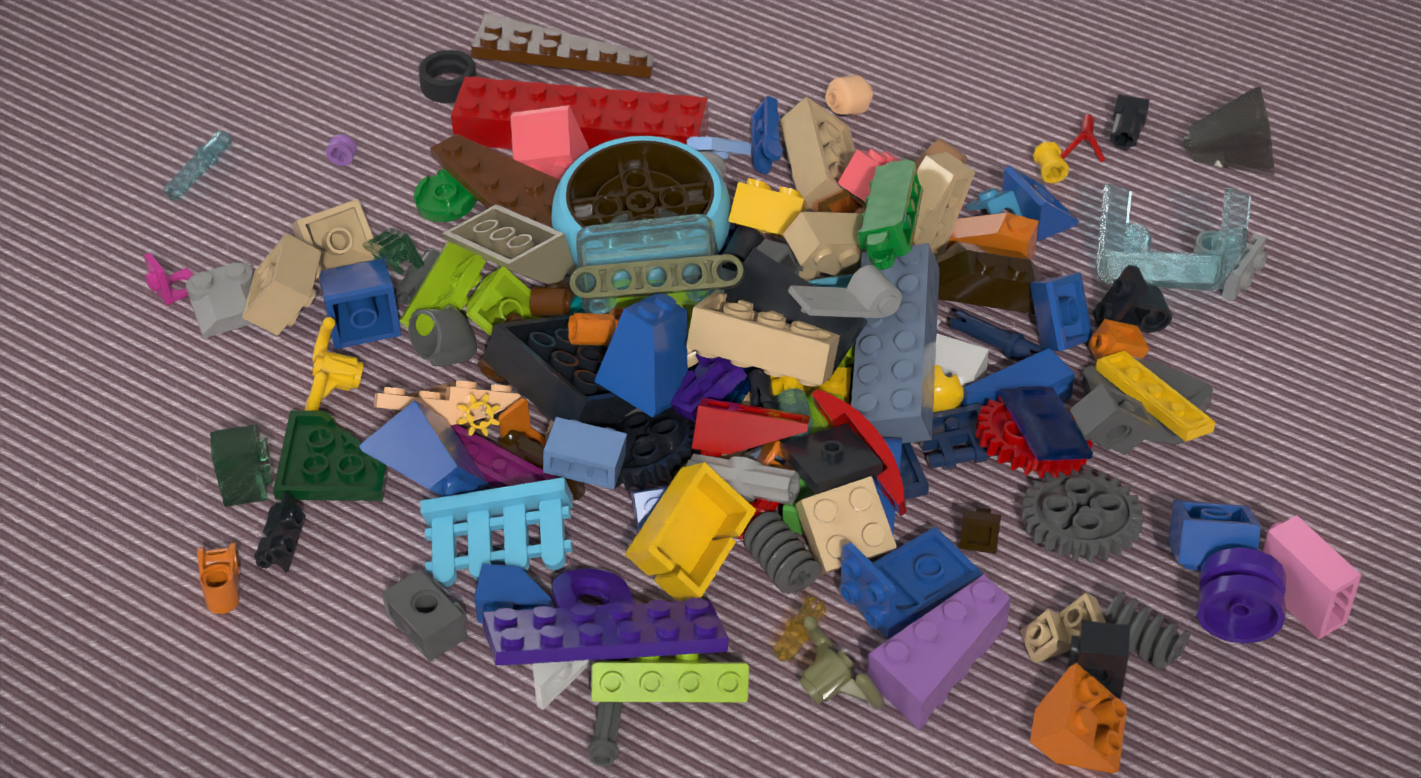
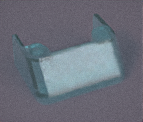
M1104 184L1096 260V273L1102 282L1113 285L1125 267L1131 265L1139 267L1146 284L1159 288L1215 291L1226 283L1246 249L1251 195L1234 188H1225L1221 230L1212 239L1210 254L1150 251L1151 234L1145 226L1137 223H1128L1132 191L1113 184Z
M702 214L587 226L582 228L576 236L578 268L593 265L719 255L714 223L708 216ZM695 265L689 266L684 271V281L688 284L699 282L702 278V269ZM720 267L718 274H719V278L723 280V278H722V271H721V267ZM661 268L651 271L648 279L650 285L653 287L662 286L667 280L666 271ZM627 271L616 274L614 278L616 289H627L632 281L631 274ZM587 274L580 279V290L583 293H589L596 287L594 275ZM716 290L686 292V295L695 302H701ZM581 298L584 313H607L614 309L617 303V298L602 300H584Z

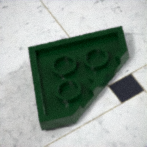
M290 411L273 493L275 500H282L283 494L288 493L293 500L383 501L388 475L387 467L384 463L364 453L359 447L361 442L349 431H343L334 423V418L326 411Z

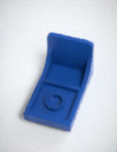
M934 527L873 563L852 542L843 545L840 592L848 604H854L862 612L868 625L873 629H878L888 640L981 577L983 572L943 533Z

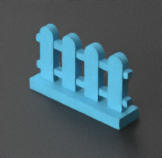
M565 478L420 501L421 515L429 528L425 529V538L427 541H432V561L425 562V571L428 575L433 574V578L442 587L453 585L457 580V570L469 568L472 577L478 581L482 564L505 563L508 566H520L526 573L530 567V559L542 557L548 569L558 570L566 563V553L573 552L571 539L565 540L564 519L571 518L570 508H573V495ZM540 523L541 544L529 546L528 525ZM504 529L505 550L493 552L492 531ZM468 535V556L457 557L456 537Z

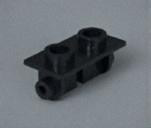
M288 493L283 494L281 503H276L268 511V518L263 530L267 537L261 538L258 549L254 554L256 565L260 568L266 569L270 565L278 563L284 572H289L306 515Z

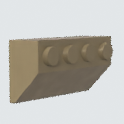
M497 204L442 233L443 238L509 270L547 284L563 280L566 274L576 269L565 233Z

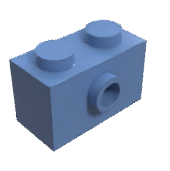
M556 417L544 448L543 473L614 489L626 456L627 434L611 428H601L584 424L577 420Z

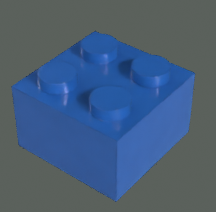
M1173 500L1168 543L1178 564H1183V567L1189 570L1201 571L1202 563L1210 555L1221 550L1240 547L1258 550L1261 525L1249 506Z

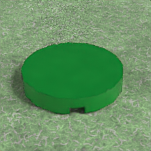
M445 169L437 171L438 175L431 178L429 175L424 177L416 186L413 196L417 210L425 219L434 222H449L460 219L468 214L477 203V199Z

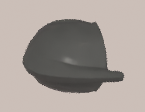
M448 304L442 310H416L411 315L408 326L411 344L423 359L430 360L432 366L462 363L471 359L476 354V336L466 316L454 306ZM421 314L428 315L435 322L432 331L427 336H421L416 330L415 323Z

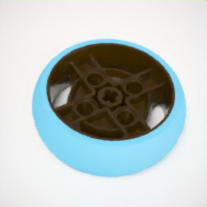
M633 136L600 144L580 156L567 169L555 191L551 219L553 229L565 233L575 267L578 269L583 266L718 255L729 232L730 222L728 220L731 212V202L726 184L720 173L697 150L667 138ZM695 265L689 266L684 271V281L693 278L702 269ZM661 268L654 269L649 274L648 280L666 281L667 273ZM627 271L619 272L614 278V283L622 279L631 281V274ZM585 275L586 277L596 282V278L594 275Z

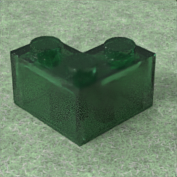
M258 424L210 432L212 462L224 507L268 500L267 485H273L270 463L265 464V461L271 458L268 438H261Z

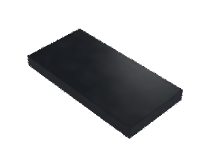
M754 247L742 264L745 271L742 283L735 288L724 291L727 294L726 301L738 303V300L742 299L753 303L752 311L758 313L775 311L783 314L788 324H792L794 321H802L840 335L832 372L833 375L868 321L863 317L809 316L808 313L801 312L802 307L788 292L790 285H814Z

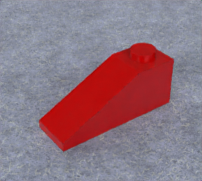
M702 398L698 405L692 448L701 450L700 453L705 456L721 457L722 454H732L807 432L811 416Z

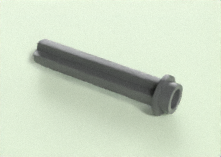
M626 658L606 659V661H626ZM599 702L593 742L587 748L591 762L597 766H610L619 757V748L616 744L623 702Z

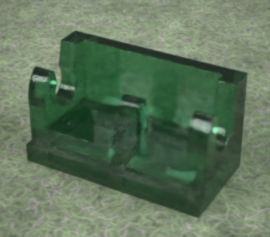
M388 228L362 244L365 250L371 252L375 260L387 259L392 270L400 275L403 274V270L398 265V262L401 264L403 262L411 263L415 269L425 265L406 232Z

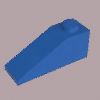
M1048 348L964 387L962 407L979 403L981 406H987L990 399L997 402L998 397L1001 395L1009 400L1011 394H1015L1019 399H1023L1024 395L1028 394L1035 401L1041 396L1046 404L1056 401L1057 405H1060L1072 397L1075 373Z

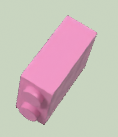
M1298 515L1285 522H1277L1272 525L1266 533L1263 552L1273 556L1284 568L1286 574L1285 608L1319 640L1348 622L1361 574Z

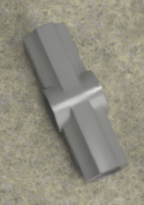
M694 454L687 463V466L705 462L747 502H753L756 498L792 505L799 494V474L796 471L763 466V464L755 460L732 456L730 460Z

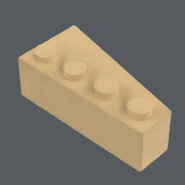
M801 212L783 233L802 267L834 276L857 272L861 268L862 252H867V250L860 248L858 241V230L862 229L863 224L862 213Z

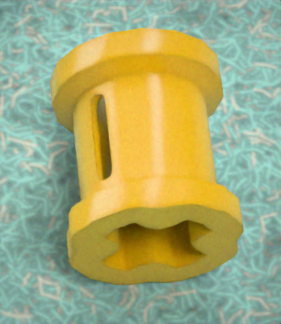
M1056 142L1041 143L1035 148L1033 154L1035 162L1041 166L1040 174L1043 180L1051 184L1062 181L1069 173V166L1065 160L1061 159V149Z

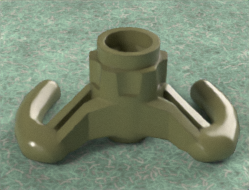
M813 616L806 617L803 621V627L817 647L815 662L802 673L803 677L798 680L802 688L817 705L823 701L828 702L838 693L865 700L875 710L882 709L885 703L884 698L871 678L866 673H860L856 676L855 680L851 673L856 668L853 662L842 650L835 654L834 644L820 629L817 619Z

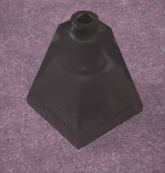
M1261 87L1251 89L1188 126L1189 135L1183 136L1186 155L1192 154L1194 162L1263 175H1275L1270 125Z

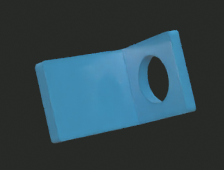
M991 188L979 193L978 199L966 204L967 211L987 209L989 215L999 214L1004 208H1008L1013 214L1022 216L1013 190L997 192L996 188Z

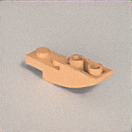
M456 380V387H446L445 400H440L441 393L420 391L419 397L405 396L406 389L384 387V394L375 393L373 407L403 410L415 400L447 419L450 425H454L458 419L462 418V411L458 410L456 405L466 406L469 403L467 399L468 394H473L476 402H480L484 394L489 395L487 404L490 407H500L493 414L512 406L520 400L521 395L512 393V386L491 384L490 391L478 390L477 382ZM482 406L479 409H471L470 415L474 417V421L485 418L486 415L481 413Z

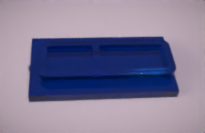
M1031 386L1000 390V397L1037 461L1092 458V450L1053 387Z

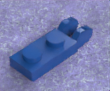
M766 96L751 116V156H753V167L758 172L766 175L773 167L772 160H779L783 154V147L779 144L778 122L780 115L778 114L777 99Z

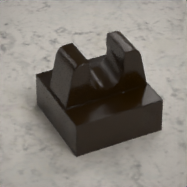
M977 507L976 511L964 510L959 549L996 554L1002 515L991 514L992 509Z

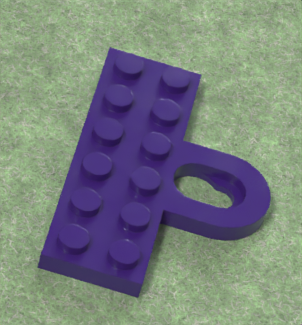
M576 569L557 576L552 584V603L554 608L549 606H539L530 610L501 608L494 612H483V629L495 666L728 652L729 637L710 600L689 598L686 601L667 602L664 600H652L649 603L636 604L627 583L621 577L598 569ZM594 595L606 604L600 606L583 604L579 602V597Z

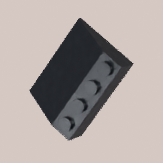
M570 314L495 324L483 360L494 369L498 376L503 377L515 387L517 393L531 401L541 414L549 417L553 422L556 417L606 428L636 409L632 404L594 382L608 348L605 345L571 344L568 338Z

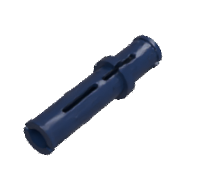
M961 309L955 313V316L960 317L959 320L954 317L951 320V329L1003 351L1005 356L1010 359L1018 358L1024 360L1048 349L1026 340L1021 333L1014 332L1012 334Z

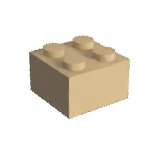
M285 233L254 271L242 318L277 336L287 325L291 327L295 323L302 307L308 308L315 297L316 290L313 289V284L321 273L322 267L318 264L322 251Z
M872 476L802 499L795 505L814 561L821 565L820 576L841 569L842 546L849 542H852L868 559L897 548Z

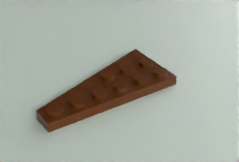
M458 134L430 147L431 157L487 209L497 204L553 228L551 219L552 204L555 191L560 182L559 179Z

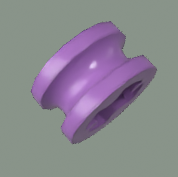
M343 134L334 135L325 151L326 156L336 165H349L357 151V144L349 136Z

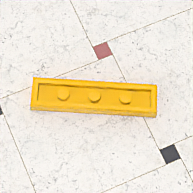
M1126 351L1097 359L1095 370L1126 395L1142 402L1145 409L1185 442L1214 432L1215 421Z

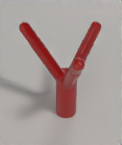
M1086 114L1083 116L1081 133L1062 151L1061 159L1064 160L1082 140H1089L1099 161H1105V157L1093 135L1095 117L1093 115Z

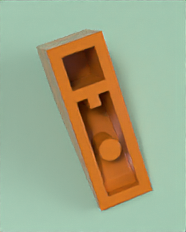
M1011 213L957 218L946 249H949L956 242L1018 251L1031 260L1036 250L1039 221Z

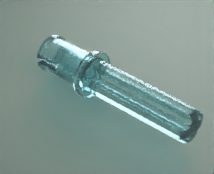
M217 130L205 145H200L196 148V154L164 187V193L170 200L180 199L210 166L214 167L218 163L220 155L232 145V139L226 132Z

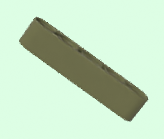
M728 254L593 265L576 269L570 277V287L575 295L584 300L650 296L656 293L674 294L735 288L740 285L744 279L745 271L740 260ZM727 262L735 264L738 268L737 276L731 281L720 279L718 274L721 265ZM692 265L699 266L702 269L701 280L695 284L686 283L683 277L686 268ZM657 268L664 269L667 273L666 282L660 287L651 286L648 280L651 271ZM622 271L629 272L632 278L630 286L624 290L616 289L614 286L616 274ZM587 274L594 275L596 287L589 293H583L579 288L580 279Z

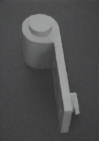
M873 265L864 266L855 272L847 288L790 285L788 290L802 307L801 312L808 313L809 316L884 318L894 314L902 300L901 292Z

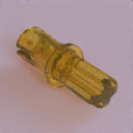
M806 598L796 616L789 618L785 623L786 630L773 648V652L778 656V660L782 662L786 660L793 661L803 644L811 641L803 627V621L808 616L815 617L817 622L820 621L827 612V608L821 600L812 610L811 607L816 598Z

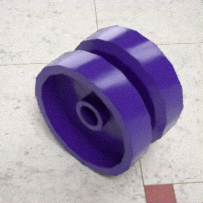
M1240 547L1221 550L1210 555L1202 563L1199 577L1200 595L1197 617L1201 626L1208 633L1224 641L1244 644L1261 642L1273 637L1282 629L1285 620L1284 595L1286 591V574L1282 564L1273 556L1256 549Z

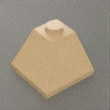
M359 199L299 219L291 224L297 239L322 251L318 264L322 267L321 270L381 259Z

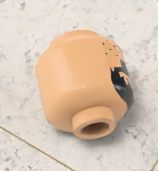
M860 75L837 77L830 82L826 92L827 105L839 117L864 113L867 111L873 98L870 84Z

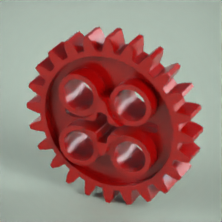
M1011 394L1009 400L1001 395L998 397L997 402L990 399L987 406H982L975 429H977L975 437L980 438V447H988V456L998 455V464L1009 462L1011 463L1010 470L1014 471L1018 467L1023 468L1024 474L1027 476L1031 471H1036L1040 478L1044 477L1045 472H1049L1051 476L1058 478L1059 471L1067 476H1070L1071 470L1080 471L1081 465H1086L1093 442L1091 439L1089 441L1085 440L1077 432L1074 426L1076 423L1074 416L1068 415L1070 408L1058 409L1056 408V401L1046 404L1043 397L1039 396L1037 401H1035L1028 394H1025L1023 399H1019L1015 394Z

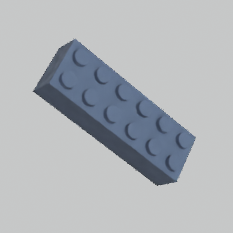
M926 243L912 245V250L909 253L896 257L891 268L884 271L880 270L901 292V304L898 310L890 316L884 318H865L868 323L856 339L851 406L869 420L882 437L902 439V443L932 440L939 266L930 244ZM862 252L861 268L873 265L869 260L867 252Z

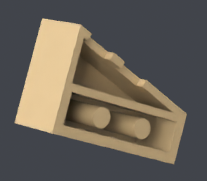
M948 152L926 155L917 170V176L923 188V196L913 241L916 245L929 243L935 257L945 252L975 175L974 170Z

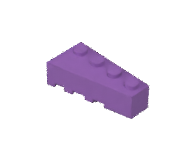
M982 575L869 653L868 676L877 686L882 696L921 731L928 722L930 714L936 707L940 708L948 698L949 691L958 681L961 682L965 678L974 661L984 655L1007 627L1011 597L989 578Z

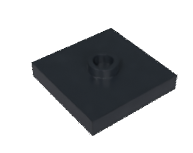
M847 423L782 443V455L815 494H820L870 476L873 477L883 472V462Z

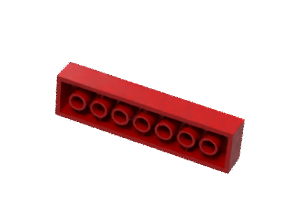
M466 76L451 113L453 135L458 134L485 147L512 150V113L561 106H570L589 149L608 141L633 136L662 137L687 145V139L690 137H706L709 126L708 97Z

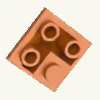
M1076 663L1068 668L1036 707L1030 743L1057 764L1107 773L1118 772L1127 706Z

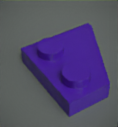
M696 354L699 360L697 368L694 372L687 371L682 380V386L676 391L670 402L675 412L696 423L698 405L702 398L721 401L726 395L733 392L736 386L747 377L742 367L735 366L729 360L722 357L706 358Z

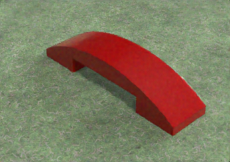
M818 389L811 393L815 407L831 428L847 423L883 462V472L876 476L878 487L900 516L907 513L906 498L898 465L887 443L877 429L859 411L840 398Z

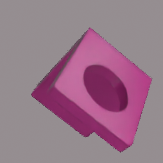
M150 252L144 255L148 273L145 274V280L152 292H157L166 305L188 296L186 288L181 290L171 288L175 281H188L193 276L188 268L166 276L164 269Z

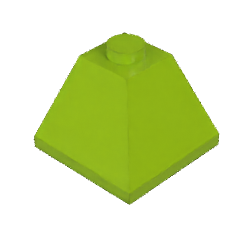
M503 266L486 276L467 302L466 315L489 336L492 335L495 324L503 323L513 312H517L525 320L546 318L533 317L531 315V290Z

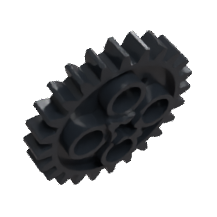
M670 407L655 417H651L644 412H635L609 425L608 428L627 434L626 456L615 488L623 483L625 490H629L633 484H638L639 488L643 489L646 482L651 481L656 486L659 483V478L664 477L667 480H671V473L673 471L679 472L683 468L682 464H687L694 454L700 455L699 449L692 448L696 423L676 413L674 408Z

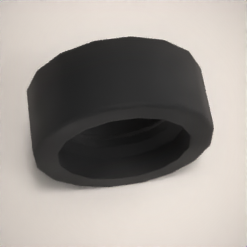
M441 50L424 58L419 65L421 91L426 98L433 102L443 104L455 103L465 76L477 77L474 60L471 56L461 51ZM445 73L461 74L460 77L452 80L434 79Z

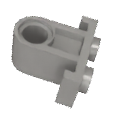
M1203 231L1197 235L1191 262L1192 269L1201 276L1224 284L1222 297L1234 301L1241 290H1248L1255 270H1262L1268 255L1267 252H1264L1266 237L1254 233L1250 243L1218 231Z

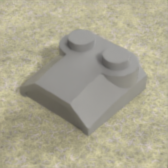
M238 262L199 272L187 281V295L203 339L253 324L242 318L253 279V271L249 265Z

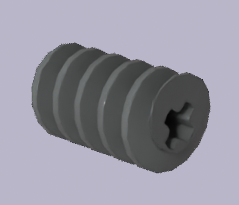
M777 512L763 513L747 528L743 539L745 547L752 553L754 559L760 563L761 568L768 573L769 578L775 582L776 587L782 593L791 594L799 592L810 586L818 578L821 572V565L817 561H813V555L809 551H805V545L801 541H797L796 534L793 531H789L788 524L781 521V516Z
M1125 592L1118 594L1104 613L1106 623L1130 625L1129 652L1133 654L1140 652L1139 656L1145 662L1153 660V666L1157 670H1162L1173 664L1185 649L1191 632L1185 630L1179 637L1175 636L1178 627L1176 622H1172L1164 629L1162 628L1164 615L1158 614L1151 621L1149 620L1151 607L1145 606L1138 613L1136 612L1139 603L1138 599L1132 598L1125 605L1123 604Z

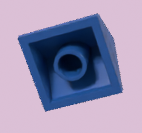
M1010 165L1004 169L1002 191L1013 190L1021 215L1039 221L1037 242L1077 225L1079 220L1042 183ZM1005 208L1009 213L1013 214L1010 209Z
M1081 272L1030 282L1042 347L1050 348L1052 351H1063L1091 339L1093 334Z

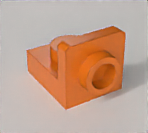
M1108 319L1103 320L1088 342L1096 362L1097 359L1121 351H1126L1132 357L1143 359L1150 349L1138 326Z

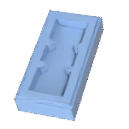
M690 137L687 139V145L699 152H713L724 160L728 159V155H751V144L749 142L716 137Z

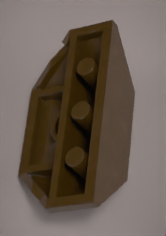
M956 242L936 259L939 266V300L1036 315L1030 282L1044 280L1033 262L1021 252Z

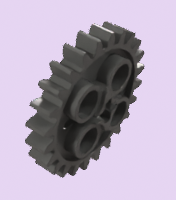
M1090 469L1085 472V475H1079L1078 471L1072 470L1070 476L1059 471L1058 478L1045 474L1044 483L1035 480L1033 489H1027L1026 498H1023L1022 524H1026V534H1034L1033 542L1035 544L1045 542L1044 551L1048 552L1054 548L1058 549L1059 558H1062L1066 553H1070L1075 562H1077L1080 555H1085L1089 562H1093L1094 555H1099L1104 561H1107L1109 552L1116 556H1121L1122 547L1130 550L1132 542L1138 541L1140 531H1142L1143 506L1138 505V495H1130L1131 487H1118V478L1108 482L1105 480L1106 473L1093 477Z

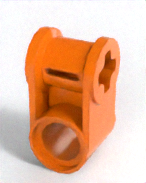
M232 542L229 544V547L206 550L205 547H198L199 580L207 609L216 614H225L234 610L240 601L239 575L241 574L237 543Z

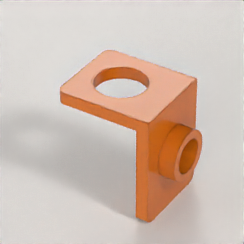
M521 398L499 415L501 440L512 430L526 435V438L533 442L546 445L545 437L531 428L528 401Z

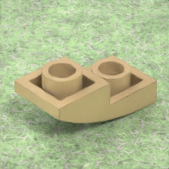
M1086 592L1057 614L1048 609L1021 629L1020 632L1031 661L1035 663L1069 651L1072 635L1079 636L1082 620L1106 623L1096 597Z

